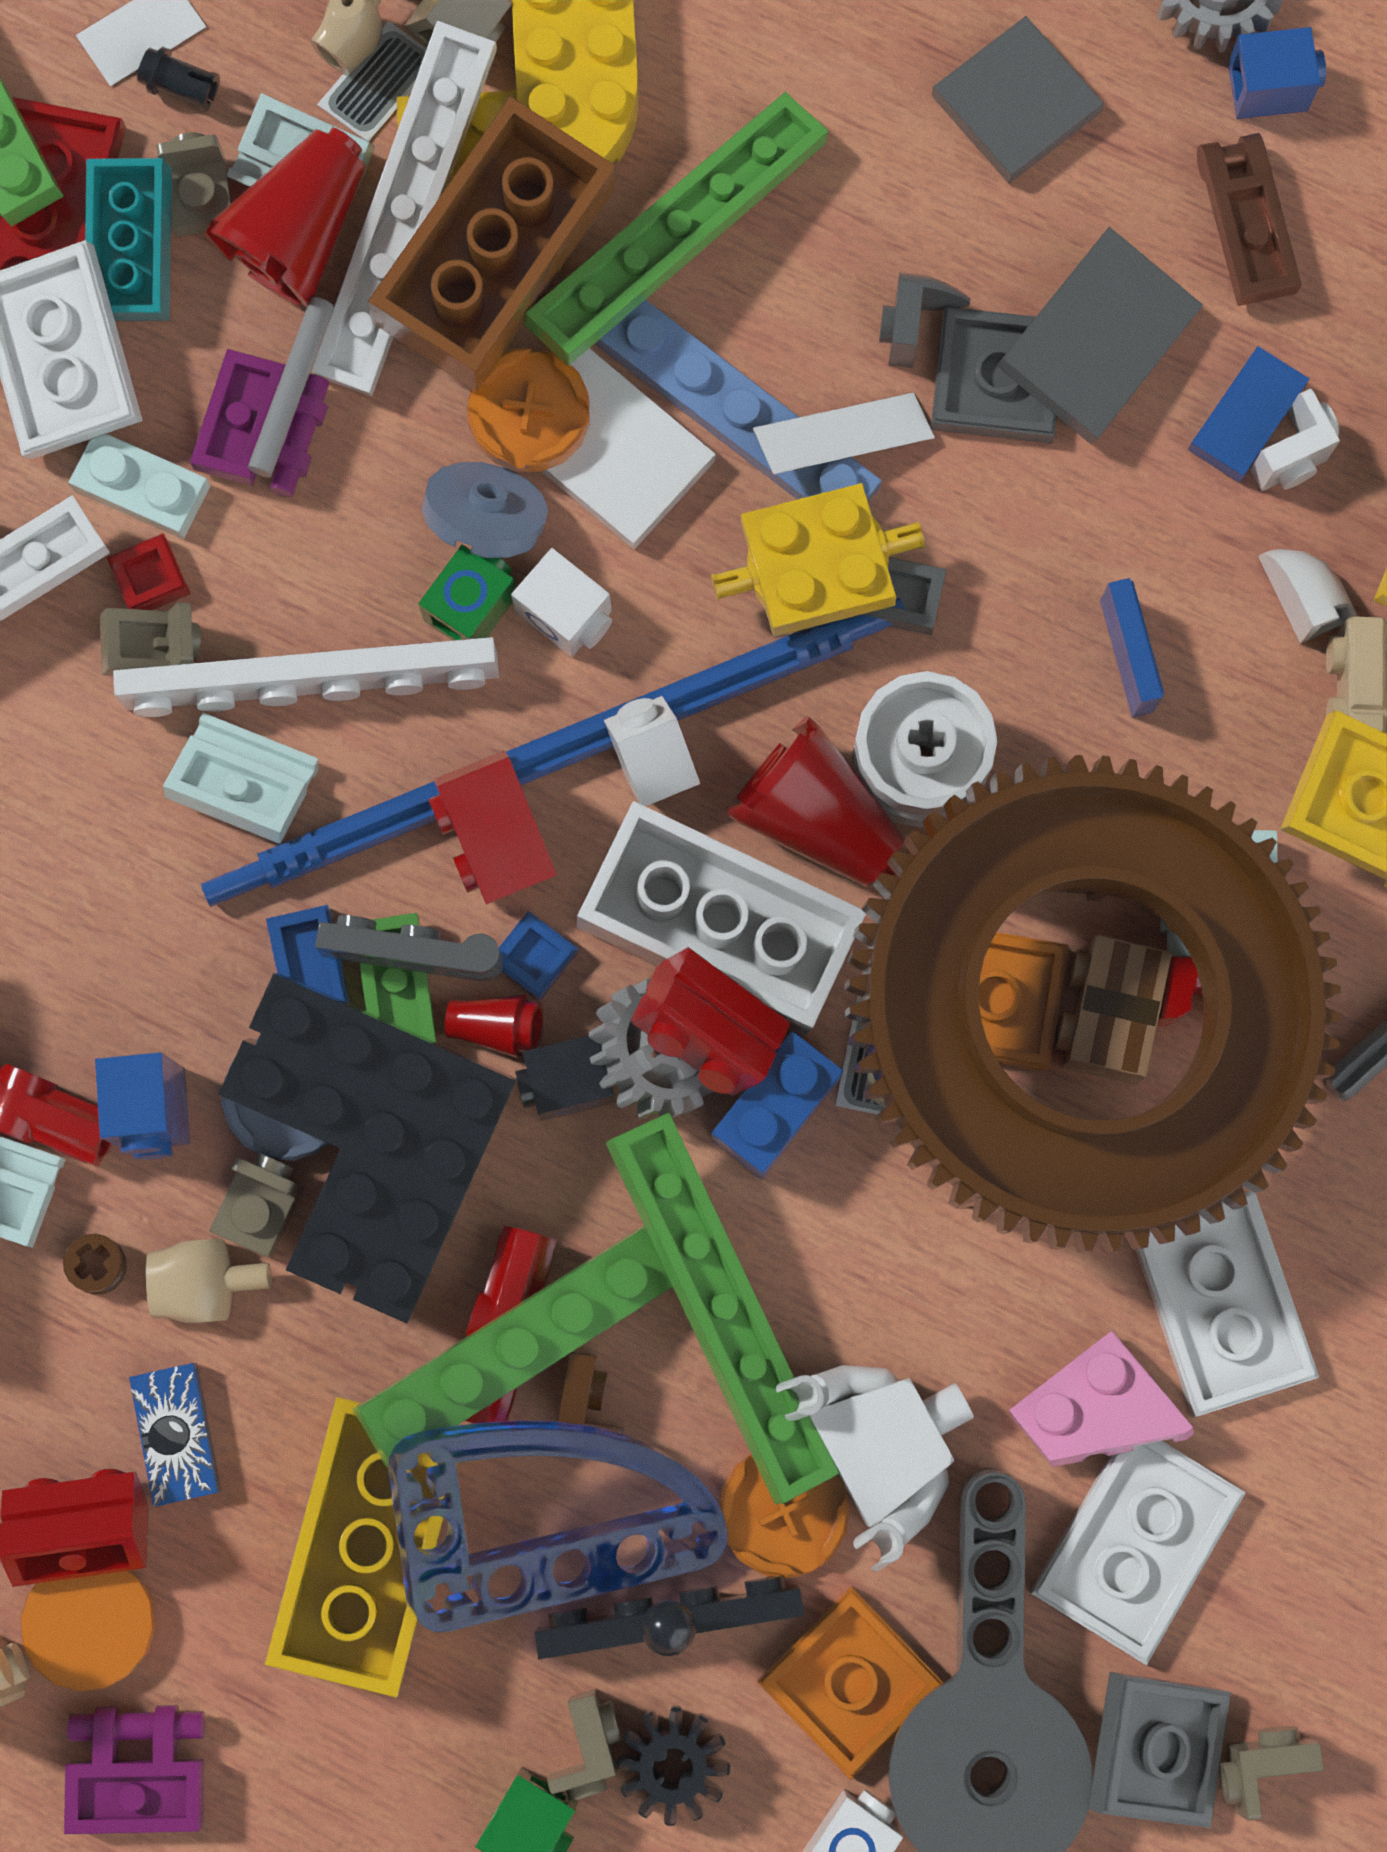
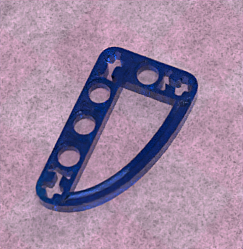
M500 1421L458 1425L409 1435L394 1446L389 1457L388 1471L406 1600L417 1620L426 1629L434 1632H450L701 1570L713 1565L723 1555L727 1546L728 1533L722 1511L709 1489L677 1460L656 1447L630 1436L606 1429L549 1421ZM426 1453L433 1462L437 1463V1465L428 1468L426 1473L428 1489L436 1498H423L420 1483L412 1473L407 1472V1470L417 1466V1455ZM519 1456H555L600 1461L628 1468L657 1480L670 1488L682 1503L468 1554L456 1463ZM430 1516H440L447 1520L448 1533L445 1540L439 1546L432 1549L416 1547L414 1532L418 1524ZM697 1522L707 1533L697 1536V1547L691 1549L686 1543L678 1539L690 1536L692 1524ZM659 1530H661L665 1535H667L672 1541L663 1543V1540L659 1534ZM640 1534L645 1536L648 1545L644 1558L638 1564L631 1567L618 1565L616 1556L620 1543L631 1535ZM568 1550L582 1551L585 1557V1565L581 1574L569 1582L555 1580L553 1566L556 1559ZM505 1565L519 1567L521 1582L518 1589L507 1597L496 1598L491 1596L488 1586L492 1574L498 1568ZM469 1575H472L471 1584L478 1598V1602L474 1604L469 1596L463 1592L472 1590L466 1579ZM444 1583L451 1593L456 1594L445 1597L444 1609L435 1611L431 1604L425 1601L434 1598L436 1594L435 1586Z

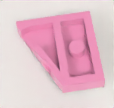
M1113 1331L1105 1335L1009 1410L1013 1420L1051 1467L1081 1462L1089 1455L1099 1453L1111 1456L1134 1451L1133 1446L1172 1438L1174 1442L1184 1441L1194 1434L1192 1425Z

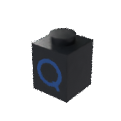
M587 1035L524 1051L526 1069L515 1071L524 1109L536 1106L538 1116L541 1121L616 1103L612 1087L602 1089L599 1084L603 1077L608 1074L605 1065H594L590 1061V1057L602 1051V1044L593 1041Z

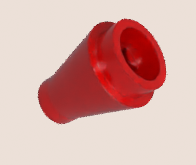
M525 994L470 1001L451 1000L448 1004L445 1015V1033L447 1038L461 1039L516 1058L521 1057L524 1051L539 1048L543 1032V1007L540 1002L528 1001Z

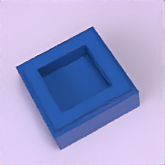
M530 911L526 912L499 946L503 957L501 972L538 1001L543 999L579 953L577 947Z

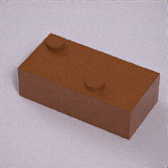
M510 96L369 298L368 305L372 323L477 392L524 324L525 313L539 302L613 194L616 166Z

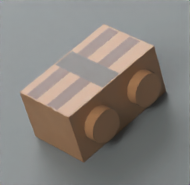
M1095 935L1088 944L1087 951L1076 950L1068 987L1078 989L1074 1012L1063 1011L1055 1042V1049L1065 1051L1062 1068L1135 1085L1147 1077L1172 952L1100 935Z

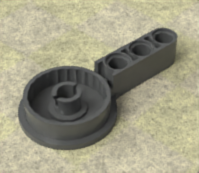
M993 1468L979 1469L969 1475L963 1483L960 1492L957 1671L951 1679L926 1694L910 1710L896 1734L889 1759V1790L894 1811L904 1833L919 1852H1065L1078 1835L1089 1810L1093 1779L1090 1754L1085 1739L1073 1717L1063 1705L1047 1691L1032 1682L1025 1671L1023 1646L1026 1502L1024 1492L1018 1482L1001 1470ZM987 1483H1002L1008 1490V1507L998 1517L986 1518L980 1516L975 1505L977 1492ZM997 1550L1003 1552L1008 1561L1005 1577L993 1585L979 1583L974 1575V1566L978 1557L986 1551ZM994 1618L1001 1620L1005 1623L1007 1629L1006 1641L1002 1647L988 1653L976 1649L972 1638L977 1625L986 1619ZM984 1757L999 1758L1004 1762V1776L997 1785L990 1788V1793H984L980 1787L971 1783V1769L977 1761Z

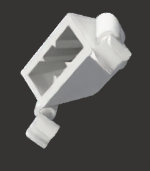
M841 1365L812 1376H798L779 1383L776 1386V1392L791 1389L799 1398L797 1411L784 1415L788 1421H795L807 1416L811 1417L866 1526L871 1527L855 1538L853 1541L854 1547L858 1549L868 1541H873L880 1549L881 1558L871 1569L877 1572L899 1559L903 1553L904 1545L929 1523L949 1486V1474L946 1468L954 1462V1459L942 1435L974 1418L962 1392L953 1383L922 1400L910 1378L899 1381L895 1374L887 1368Z

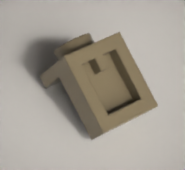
M196 132L183 133L174 137L172 141L156 145L158 158H162L172 168L171 221L176 237L204 233L211 224V221L233 203L229 177L226 176L228 173L227 162L218 137L216 135L205 136Z
M260 1153L257 1154L253 1164L237 1157L232 1166V1170L236 1171V1174L209 1232L272 1259L304 1188L289 1181L293 1168Z

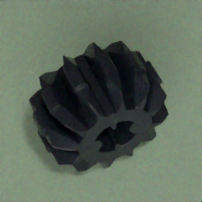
M675 1705L671 1707L669 1713L670 1727L662 1729L659 1718L654 1711L646 1712L644 1714V1722L651 1737L648 1739L637 1730L631 1728L624 1734L625 1742L640 1752L641 1755L623 1754L619 1755L616 1760L617 1769L639 1772V1775L628 1779L622 1784L621 1792L623 1796H634L645 1789L647 1795L641 1801L638 1810L639 1815L647 1818L652 1814L658 1801L665 1803L664 1823L667 1826H674L676 1824L677 1804L685 1803L688 1814L694 1821L703 1817V1810L696 1794L699 1792L714 1802H719L723 1797V1791L720 1787L707 1779L706 1776L723 1777L730 1774V1763L728 1761L706 1758L720 1751L725 1746L726 1742L723 1735L715 1734L701 1742L698 1738L706 1728L708 1723L707 1716L699 1713L693 1719L689 1729L681 1728L683 1718L682 1707ZM672 1748L682 1750L681 1760L684 1762L690 1758L693 1765L692 1769L681 1770L679 1781L676 1782L664 1780L665 1769L657 1772L654 1766V1761L665 1760L667 1749Z

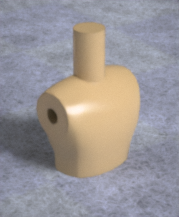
M329 0L323 21L310 41L316 53L334 69L346 76H350L374 53L381 41L383 25L377 7L382 0Z
M223 1239L184 1241L166 1249L149 1251L147 1254V1301L149 1312L153 1319H172L182 1323L228 1320L233 1292L271 1289L272 1270L269 1263L231 1266L228 1250Z

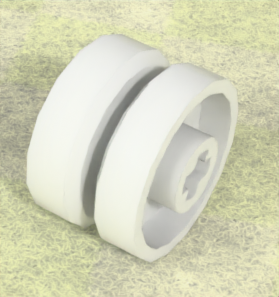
M929 671L899 676L878 689L861 712L851 758L853 770L893 822L921 828L924 827L923 820L932 811L947 819L943 805L950 797L956 795L968 804L966 790L971 784L979 781L984 786L993 766L998 742L993 716L979 694L953 676ZM919 745L928 747L933 753L932 756H921Z

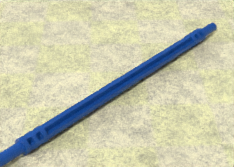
M899 597L896 598L895 606L892 607L905 610ZM857 615L803 629L506 751L510 758L520 785H524L613 748L614 746L604 720L617 715L619 709L631 701L642 698L653 700L662 696L677 718V721L811 667L819 662L828 660L836 655L853 649V642L889 628L893 624L878 618ZM435 781L279 844L271 849L257 853L259 860L201 883L209 906L212 907L268 883L271 888H275L436 821L428 800L440 794Z

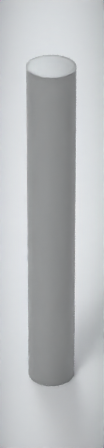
M311 297L248 465V469L257 475L271 477L334 309V306L324 299Z

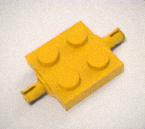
M860 483L742 513L741 526L748 547L747 566L718 574H711V579L717 601L722 598L754 591L756 598L766 610L772 634L775 637L895 606L896 594L888 571L889 556L924 548L923 533L920 532L921 526L918 521L914 524L882 531L881 526L871 514L863 484Z

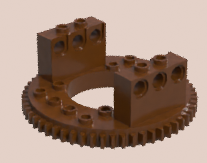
M1075 755L1068 762L1066 772L1064 773L1056 758L1051 757L1041 765L1040 777L1030 763L1026 762L1022 763L1015 770V784L1003 770L996 772L990 779L991 792L979 781L971 784L966 790L968 804L956 795H953L943 805L947 819L932 811L922 822L928 836L913 829L905 838L904 843L911 855L897 850L892 854L887 863L897 876L881 873L873 884L885 899L868 898L861 909L875 923H861L854 929L853 936L867 945L868 948L853 950L848 955L847 963L862 970L863 975L850 978L845 983L846 991L861 996V1002L849 1006L845 1010V1018L862 1022L863 1029L852 1034L848 1038L849 1046L866 1048L868 1056L854 1065L856 1073H872L875 1082L863 1092L865 1099L883 1098L886 1106L875 1117V1120L878 1124L896 1122L899 1130L891 1139L890 1144L893 1148L909 1143L913 1146L915 1151L907 1163L911 1170L927 1163L933 1168L927 1182V1186L931 1190L946 1182L953 1186L948 1204L955 1207V1209L973 1210L972 1219L976 1222L984 1221L993 1212L997 1213V1232L1001 1234L1010 1233L1018 1223H1022L1023 1242L1029 1244L1037 1242L1044 1230H1047L1050 1249L1058 1250L1065 1248L1071 1234H1073L1077 1252L1086 1253L1093 1251L1099 1236L1105 1253L1121 1251L1124 1235L1132 1250L1148 1248L1150 1231L1159 1244L1175 1241V1224L1185 1236L1200 1232L1199 1214L1209 1224L1221 1222L1225 1219L1222 1202L1233 1210L1243 1208L1248 1204L1243 1187L1256 1193L1264 1191L1269 1186L1262 1169L1274 1174L1283 1171L1287 1167L1278 1149L1292 1152L1302 1147L1303 1142L1295 1133L1293 1127L1306 1129L1315 1125L1317 1119L1307 1110L1305 1104L1324 1102L1328 1094L1318 1087L1314 1080L1327 1078L1334 1075L1335 1068L1320 1057L1321 1053L1333 1051L1340 1046V1041L1324 1033L1325 1026L1342 1021L1341 1013L1325 1007V1000L1340 994L1341 987L1325 982L1323 979V973L1336 967L1337 961L1335 958L1319 956L1317 948L1331 939L1329 932L1311 930L1309 923L1321 913L1319 906L1301 907L1298 900L1309 886L1306 881L1294 884L1287 882L1285 876L1294 865L1291 859L1276 863L1270 859L1269 856L1277 843L1273 837L1256 843L1251 838L1258 823L1256 820L1251 818L1239 826L1232 822L1236 807L1235 803L1229 801L1218 810L1212 808L1213 789L1206 786L1193 797L1188 794V776L1183 774L1174 780L1170 786L1165 785L1163 767L1158 765L1154 766L1144 778L1139 777L1137 761L1129 759L1121 766L1117 774L1114 773L1110 756L1102 755L1094 763L1092 771L1089 772L1083 756ZM1051 892L1087 894V900L1100 901L1105 896L1128 897L1161 917L1166 922L1169 930L1178 935L1191 955L1201 982L1204 1000L1203 1030L1199 1047L1192 1064L1180 1083L1167 1097L1144 1113L1124 1119L1090 1120L1058 1112L1038 1102L1023 1091L1001 1067L992 1052L985 1035L979 1008L980 974L984 958L996 932L1015 909L1028 901Z

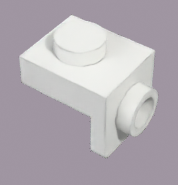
M1312 389L1299 393L1288 411L1289 418L1297 434L1261 450L1250 469L1261 492L1281 483L1284 490L1290 489L1310 479L1317 473L1315 466L1326 462L1340 441L1338 438L1339 425L1334 412L1327 403H1319Z

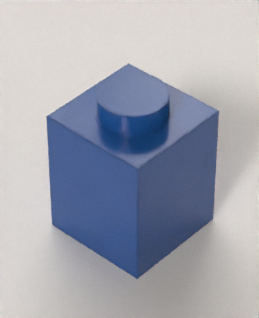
M1311 27L1238 35L1228 61L1236 119L1307 112L1318 88L1323 87L1326 81L1325 55L1321 49L1315 50Z

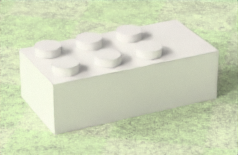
M633 801L577 915L576 928L657 966L662 961L689 947L790 1022L789 1029L807 1036L818 1018L855 939L853 936L854 929L862 923L866 913L844 900Z

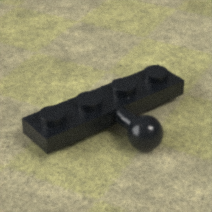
M784 1575L745 1581V1594L721 1598L718 1586H711L679 1592L680 1602L664 1600L653 1604V1597L613 1603L615 1615L588 1619L587 1607L547 1614L549 1626L538 1627L534 1632L538 1659L645 1642L649 1649L658 1655L676 1656L690 1647L697 1633L804 1616L800 1588L798 1585L785 1587Z

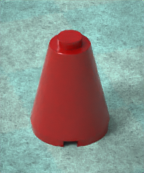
M332 127L329 133L315 129L214 218L204 232L205 237L230 262L236 256L250 270L247 275L257 283L291 304L300 306L302 303L305 307L308 306L311 297H314L366 169L365 164L358 157L363 151L361 146L349 135L337 128Z
M806 716L792 729L798 735L788 749L779 743L737 795L736 798L742 803L730 807L727 815L736 823L864 887L870 885L881 873L894 876L895 873L887 861L896 850L900 851L905 837L819 724L809 716Z

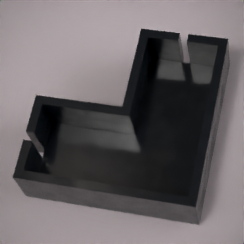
M273 973L249 1026L250 1029L261 1034L257 1041L252 1038L242 1041L218 1095L340 1148L286 1271L338 1294H341L346 1283L358 1287L353 1298L354 1301L407 1324L515 1085L516 1078L286 975Z

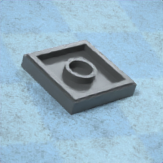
M1027 16L933 86L932 97L1008 184L1098 116L1104 105L1100 98Z
M944 306L931 430L1043 443L1053 442L1057 416L996 366L1036 316Z
M1109 1672L1088 1809L1106 1815L1211 1828L1231 1692L1206 1686Z

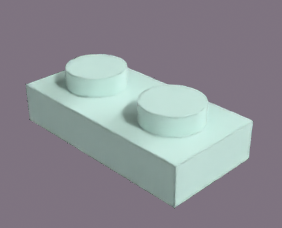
M108 434L90 439L68 482L73 491L183 540L210 488L207 478Z

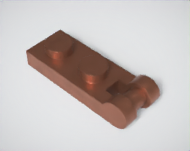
M1255 133L1240 136L1237 144L1222 147L1217 141L1199 145L1197 148L1198 169L1202 180L1206 183L1237 306L1297 294L1302 283L1261 134ZM1242 168L1244 173L1247 174V177L1230 180L1228 171Z

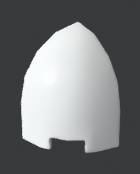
M1275 549L1258 556L1300 644L1341 627L1348 618L1357 617V613L1342 582L1326 562L1306 551Z

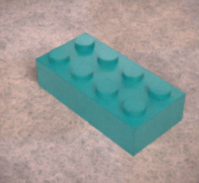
M162 158L86 160L85 240L94 245L115 321H170L172 168Z

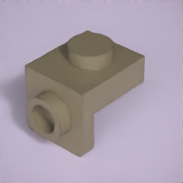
M177 602L168 612L106 608L100 614L102 675L113 676V670L192 664L193 660L198 658L201 633L198 623L192 622L190 603Z
M596 1689L573 1695L568 1701L584 1763L553 1772L547 1779L550 1793L555 1794L566 1790L569 1801L589 1797L607 1790L605 1778L616 1776L617 1772L616 1759L611 1745L622 1741L617 1715L612 1701L600 1704Z
M1279 1726L1258 1730L1259 1741L1227 1744L1229 1762L1220 1764L1223 1796L1226 1804H1235L1237 1814L1247 1821L1261 1819L1257 1778L1324 1771L1320 1743L1308 1736H1299L1298 1727Z

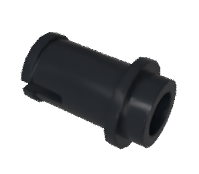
M162 46L159 50L151 47L148 48L142 57L137 74V81L146 85L147 92L156 95L161 91L198 106L199 109L207 112L211 107V102L208 100L214 101L220 75L172 57L171 49Z

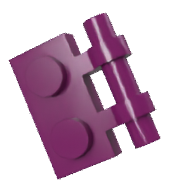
M227 349L190 460V464L195 471L249 486L254 485L257 474L251 472L248 469V465L286 364ZM309 374L285 443L276 462V470L270 490L277 495L292 498L299 477H306L312 460V457L307 453L315 427L323 426L328 410L324 399L330 382L321 376Z
M157 1705L155 1712L120 1713L118 1706L96 1707L94 1714H70L67 1725L68 1740L70 1742L92 1741V1761H71L65 1764L64 1834L199 1832L203 1829L204 1759H178L179 1739L204 1738L206 1725L204 1711L180 1712L178 1705ZM119 1740H153V1760H118Z

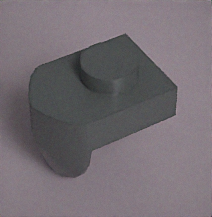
M899 272L895 306L883 305L879 342L891 344L888 365L913 368L921 311L944 310V306L955 308L969 306L971 298L939 279L927 275Z

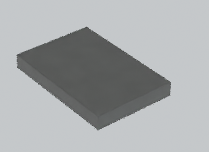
M1109 226L996 366L1092 445L1179 337L1203 304Z

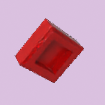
M164 533L106 557L128 609L152 611L191 594Z

